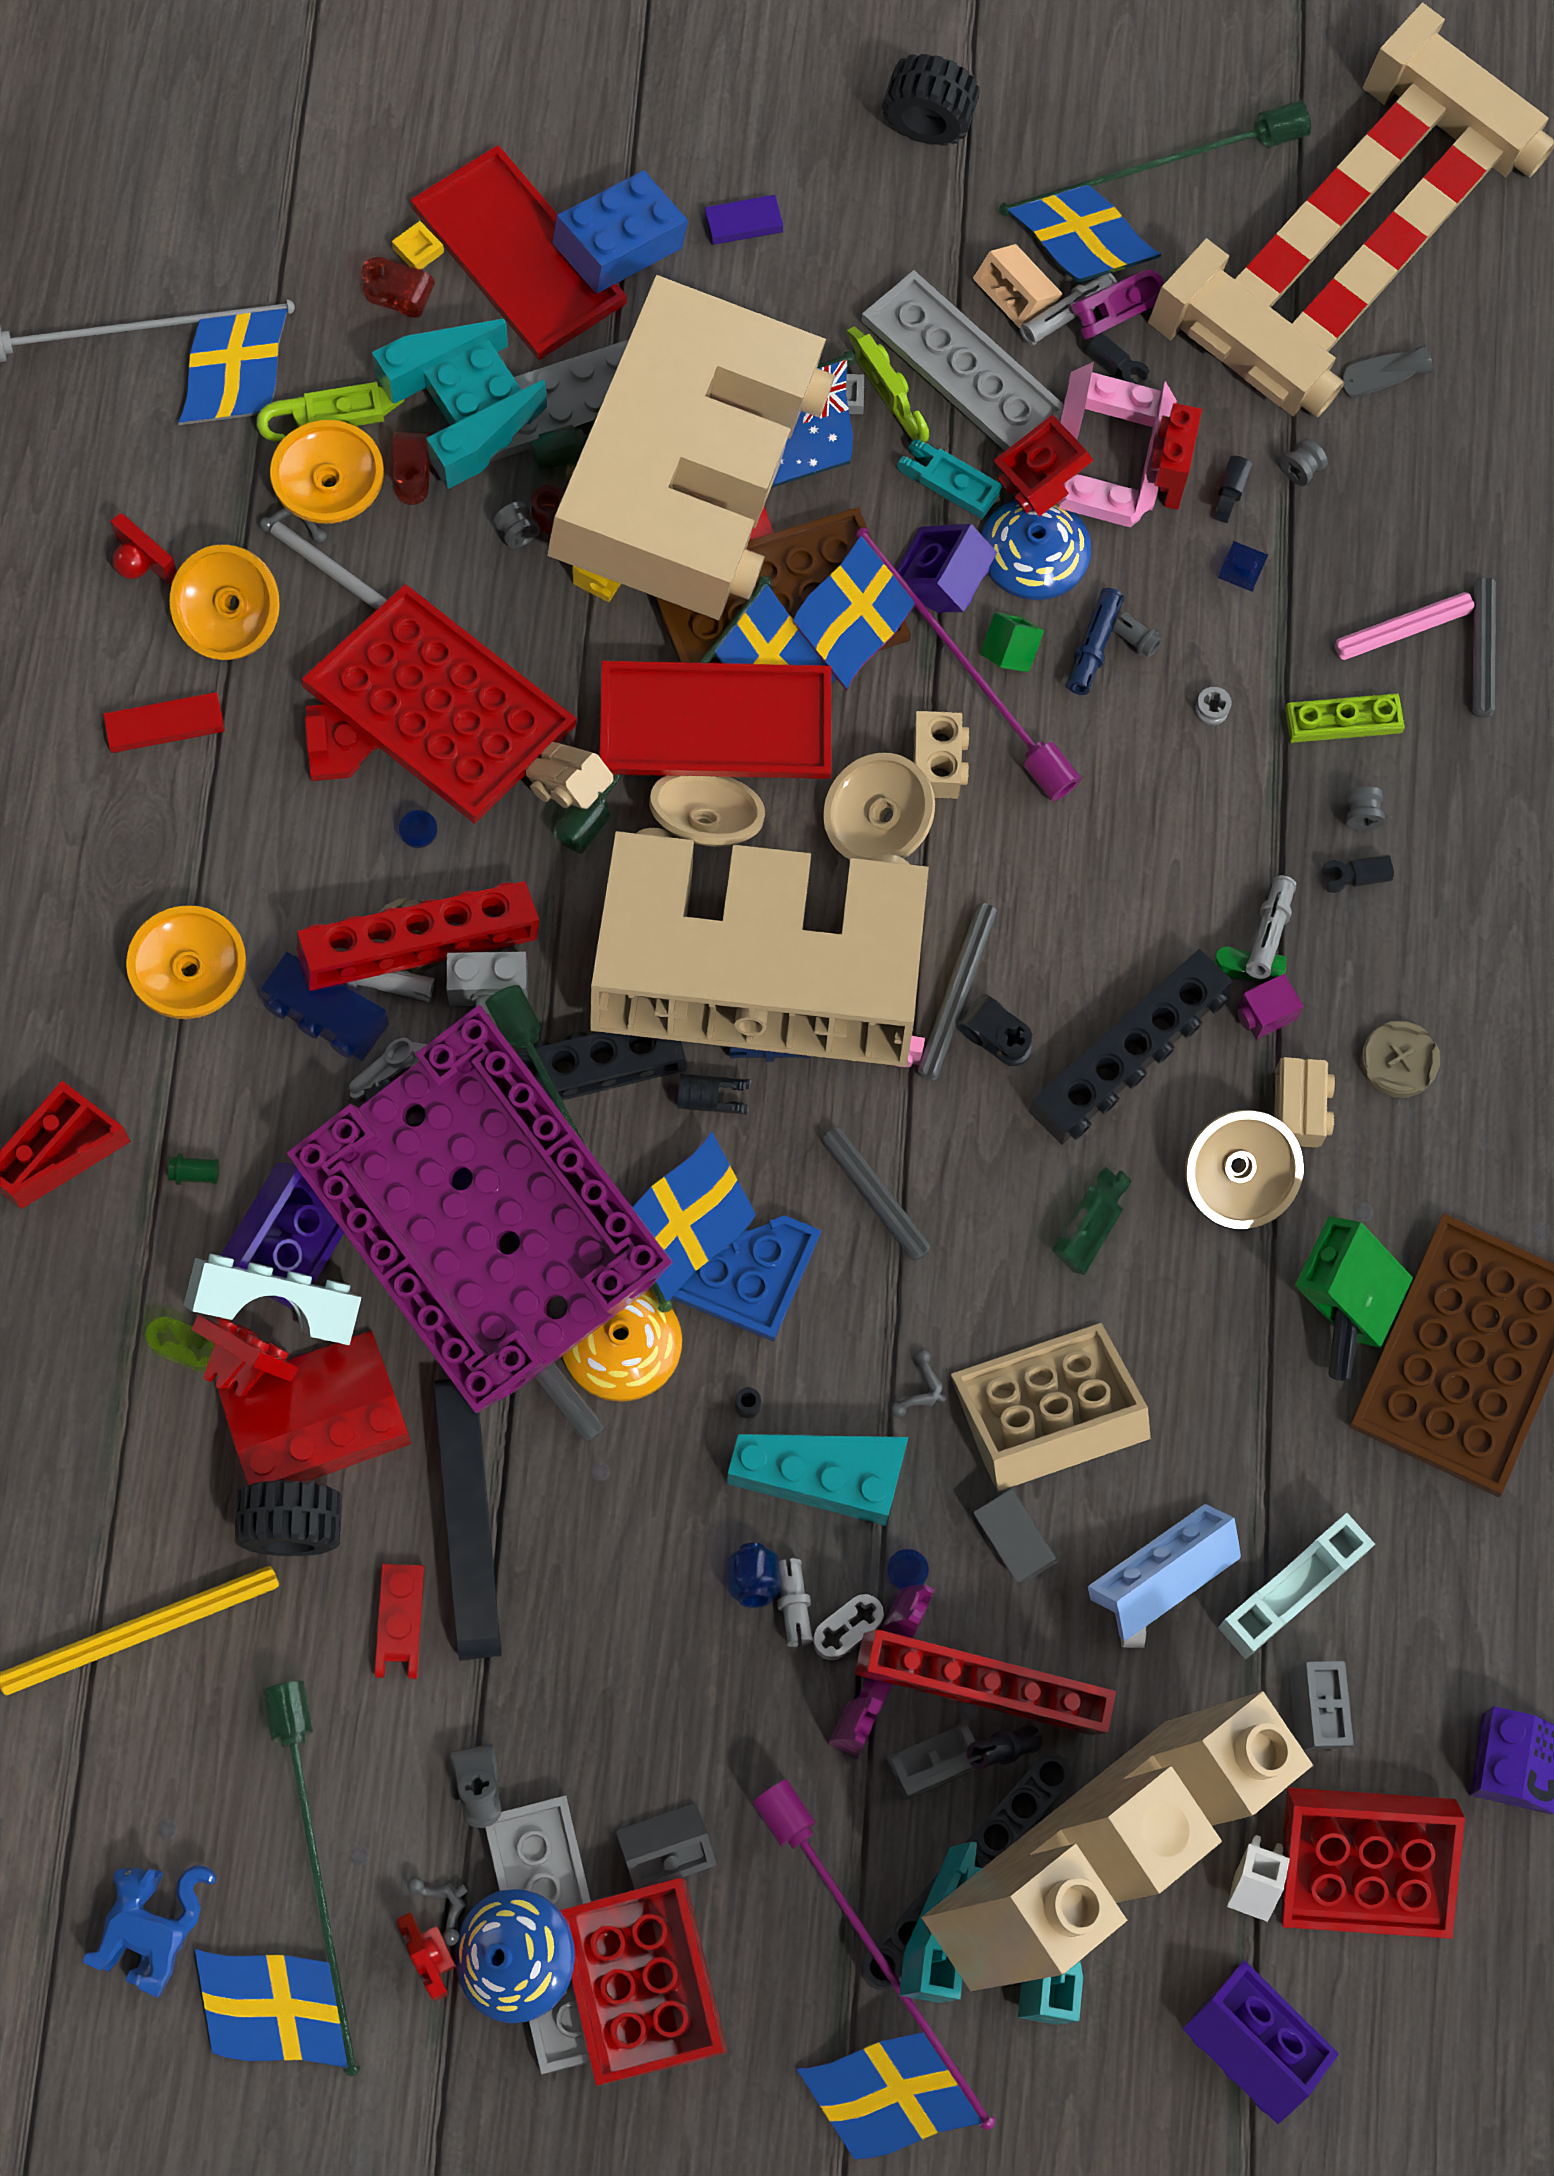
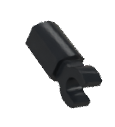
M1100 333L1089 344L1086 354L1113 376L1117 375L1121 380L1137 384V382L1130 377L1131 375H1138L1144 381L1148 378L1150 371L1148 367L1142 362L1132 361L1130 355L1105 334Z
M1230 456L1218 491V495L1221 497L1214 516L1215 520L1228 523L1233 506L1236 501H1240L1253 464L1250 460L1241 456Z
M1390 855L1351 860L1349 864L1332 860L1325 863L1322 868L1323 874L1336 873L1340 880L1328 883L1327 892L1331 893L1340 892L1349 884H1352L1353 887L1389 882L1394 877Z

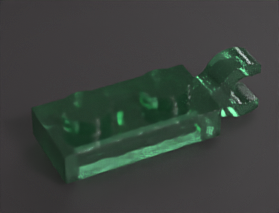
M1104 1168L1097 1177L1098 1186L1091 1185L1052 1250L1074 1273L1086 1274L1123 1211V1208L1117 1202L1131 1183V1179L1123 1171L1119 1170L1115 1176L1108 1168Z

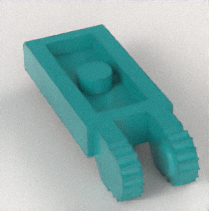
M917 439L913 440L909 445L910 453L928 464V466L925 467L904 456L896 464L898 470L907 475L908 478L920 481V484L980 519H983L1003 488L1001 483L941 448L937 450Z

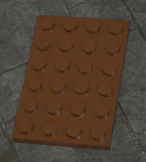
M859 507L749 540L747 550L765 556L759 576L749 600L732 593L729 594L720 620L654 596L678 661L684 663H721L716 657L715 651L767 584L787 613L794 619L807 597L847 557L858 541L856 538L857 530L867 528ZM905 620L895 635L880 650L910 641L911 633Z
M1443 1213L1367 1383L1349 1428L1496 1497H1500L1503 1494L1554 1372V1263Z

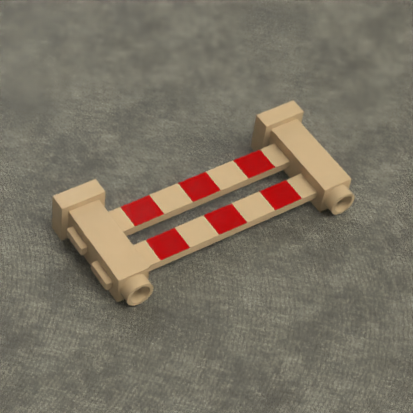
M1423 2L1380 48L1363 86L1365 91L1384 105L1396 94L1400 97L1236 279H1233L1223 271L1229 255L1206 238L1162 286L1148 324L1170 341L1180 330L1184 331L1190 338L1229 366L1293 417L1303 407L1318 418L1332 403L1345 382L1330 371L1336 358L1329 353V350L1491 168L1495 169L1505 178L1514 168H1517L1530 178L1554 149V139L1542 131L1549 118L1441 37L1438 33L1445 19ZM1435 125L1457 140L1292 324L1271 308Z

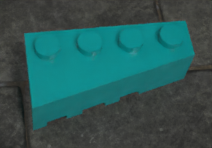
M738 1434L728 1471L727 1484L886 1526L909 1437Z

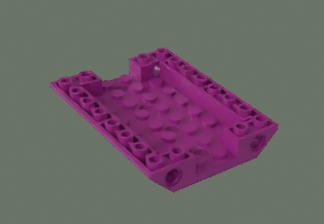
M480 1004L418 1051L415 1055L420 1061L359 1108L349 1104L287 1152L289 1158L475 1413L484 1410L527 1384L544 1369L644 1294L673 1263ZM414 1105L423 1106L426 1113L425 1120L419 1126L410 1127L406 1122L408 1109ZM461 1168L469 1169L473 1178L471 1185L465 1190H456L452 1183L454 1173ZM507 1232H515L520 1239L519 1248L512 1254L502 1253L499 1247L501 1237ZM555 1296H562L568 1305L566 1314L559 1319H552L547 1313V1304Z

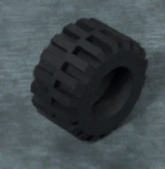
M915 54L908 55L907 58H902L895 64L882 103L883 116L889 121L888 124L892 128L897 129L900 134L914 141L946 146L948 143L955 144L960 139H964L969 130L979 99L980 89L976 85L977 81L974 76L969 75L968 70L958 66L952 60H947L937 55L930 56L929 54H920V56Z
M265 1481L245 1486L237 1491L234 1542L248 1551L276 1556H309L332 1551L340 1546L342 1494L329 1486L304 1481Z

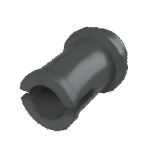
M1128 612L1123 613L1120 616L1123 622L1118 619L1112 631L1136 647L1137 653L1140 656L1145 654L1151 657L1162 643V638L1158 636L1159 632L1156 629L1149 630Z

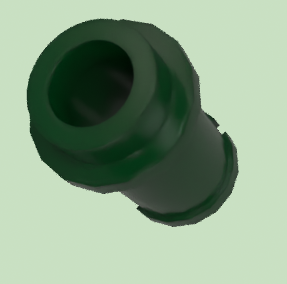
M178 1153L177 1157L169 1158L168 1181H175L176 1185H181L182 1181L218 1184L219 1159L184 1158L183 1153Z

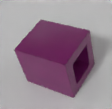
M1282 974L1243 993L1238 1005L1237 1014L1243 1027L1246 1030L1251 1029L1256 1039H1259L1296 1021L1304 1006L1285 974Z

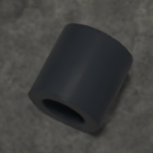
M750 1387L741 1389L735 1399L737 1413L744 1418L756 1416L761 1406L759 1392ZM749 1398L755 1404L752 1407H745L741 1402Z

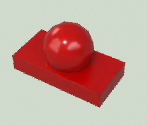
M119 513L110 522L116 540L122 544L117 547L113 554L112 563L116 572L126 579H138L145 575L148 569H151L166 584H171L177 573L173 557L124 514Z

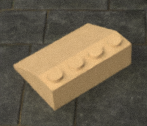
M1102 1323L951 1374L953 1385L983 1463L998 1492L1151 1439L1148 1407Z

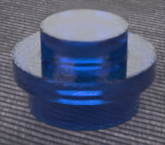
M410 811L399 823V834L402 841L413 848H423L430 845L438 833L435 818L426 811Z
M903 1549L896 1552L890 1558L887 1566L890 1582L900 1590L907 1586L923 1585L929 1573L925 1557L912 1549Z

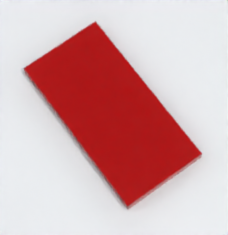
M499 145L410 200L413 211L443 244L444 248L538 360L549 355L627 304V295L617 284L596 294L554 246L553 237L558 214Z
M602 661L600 758L613 775L831 779V666Z

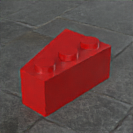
M61 1081L0 1150V1194L18 1208L23 1209L131 1141L123 1126L65 1082Z

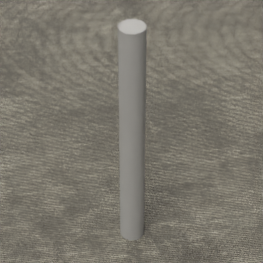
M277 521L270 530L272 535L375 610L387 601L382 595L280 521Z

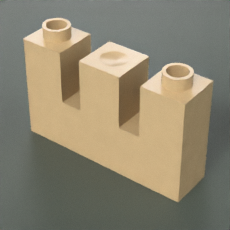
M656 275L556 512L547 556L720 620L730 593L749 600L765 558L763 555L747 550L752 529L756 528L778 472L788 438L791 439L801 411L820 418L835 378L834 374L817 368L826 339Z
M646 828L638 831L636 834L616 831L591 984V1031L907 1067L915 1015L929 867L910 865L905 859L891 854L876 855L869 860L850 858L842 934L803 930L811 853L733 845L723 921L687 917L692 885L694 840L679 839L667 830L660 828Z
M1263 1691L1165 1721L921 1918L970 1991L1063 1975L1128 1921L1116 1903L1160 1894L1222 1842L1213 1829V1825L1253 1816L1311 1768L1313 1764Z

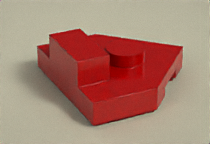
M325 704L306 706L305 721L311 780L322 781L351 778L361 767L360 764L373 750L376 751L378 747Z
M411 1912L397 1918L398 1921L396 1923L401 1935L404 1936L407 1942L406 1948L419 1975L424 1980L423 1984L430 1998L438 2001L448 1996L449 1992L441 1975L456 1968L438 1926L422 1933Z

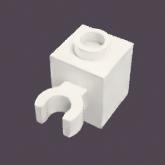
M1256 1835L1251 1844L1248 1845L1234 1874L1227 1907L1268 1922L1284 1890L1290 1858L1282 1856L1283 1846L1280 1843L1276 1844L1273 1852L1261 1848V1837Z

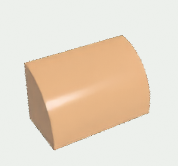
M1016 244L990 251L973 277L976 283L1019 328L1022 324L1029 322L1051 306H1054L1063 294Z

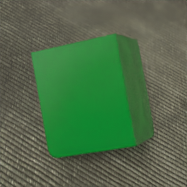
M994 612L980 654L1001 668L1028 672L1031 669L1044 630L1024 617Z

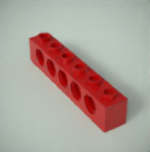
M526 881L518 883L505 882L494 888L477 892L464 891L454 897L440 900L428 899L418 905L404 908L391 907L383 910L381 913L363 917L357 915L350 916L343 921L327 925H310L304 930L297 931L296 952L308 989L312 991L446 961L447 953L486 952L534 941L537 939L539 917ZM487 914H495L498 917H489ZM451 922H456V923H459V924H461V925L454 926V925H451V924H449V923H451ZM411 931H421L423 933L414 934ZM374 939H382V940H384L385 942L378 943V942H374V941H372V940H374ZM341 947V948H345V949H347V950H346V951H337V950H335V948Z
M878 1629L863 1633L855 1675L1088 1735L1108 1733L1116 1691Z

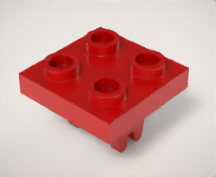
M199 1315L191 1330L215 1344L203 1379L212 1382L219 1375L215 1385L222 1390L225 1388L231 1390L238 1382V1387L235 1390L237 1396L244 1397L264 1372L292 1382L299 1367L286 1360L289 1355L287 1351L273 1343H266L257 1338L259 1336L257 1333L238 1323L236 1325L225 1318L216 1317L213 1321Z

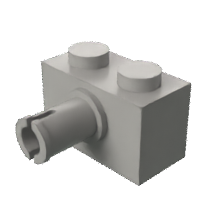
M526 952L447 953V994L449 1005L477 1007L480 1004L500 1030L499 1006L528 1005V964Z

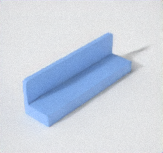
M1204 1504L1088 1586L1090 1600L1115 1613L1119 1636L1124 1640H1128L1240 1559L1241 1553L1235 1518Z

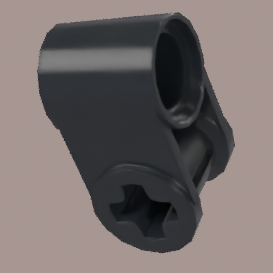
M986 994L980 996L957 1024L958 1029L966 1038L974 1044L983 1047L1008 1066L1022 1065L1031 1055L1033 1034L1029 1026L1008 1012L998 1001ZM1016 1040L1021 1041V1045L1015 1043L1012 1047L1007 1045V1042L1014 1043L1016 1042Z

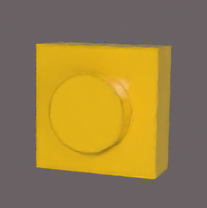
M421 221L392 241L393 250L415 273L444 253L443 244Z

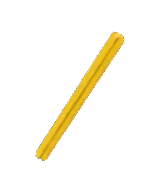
M271 1566L263 1567L1 1671L0 1690L4 1695H10L274 1590L279 1586L276 1573Z

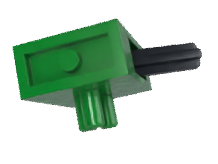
M1328 1216L1309 1257L1304 1262V1268L1295 1286L1334 1325L1328 1374L1334 1380L1348 1381L1352 1377L1356 1342L1376 1347L1382 1346L1413 1277L1362 1222Z

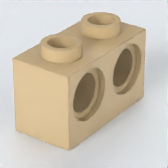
M916 711L913 763L929 779L933 788L934 798L958 799L960 786L968 784V762L961 761L962 750H968L969 727H962V713ZM935 734H945L950 740L941 742L933 736ZM941 768L948 771L949 775L939 777L932 771Z

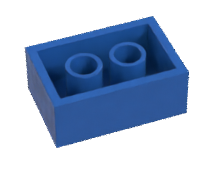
M643 170L558 214L553 244L597 294L682 249L688 220Z

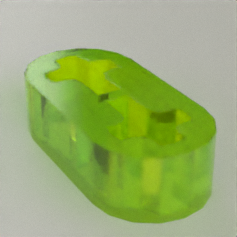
M170 1317L155 1319L146 1330V1341L155 1354L198 1372H205L210 1357L203 1356L200 1361H196L197 1357L192 1350L187 1348L188 1345L202 1348L205 1343H208L211 1353L215 1345L191 1330L192 1326ZM168 1328H171L173 1337L180 1340V1343L178 1345L171 1341H166L163 1346H160V1341L156 1334L158 1332L165 1333Z

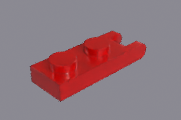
M382 1564L375 1678H384L386 1672L385 1661L409 1662L408 1678L418 1679L425 1567L423 1565Z

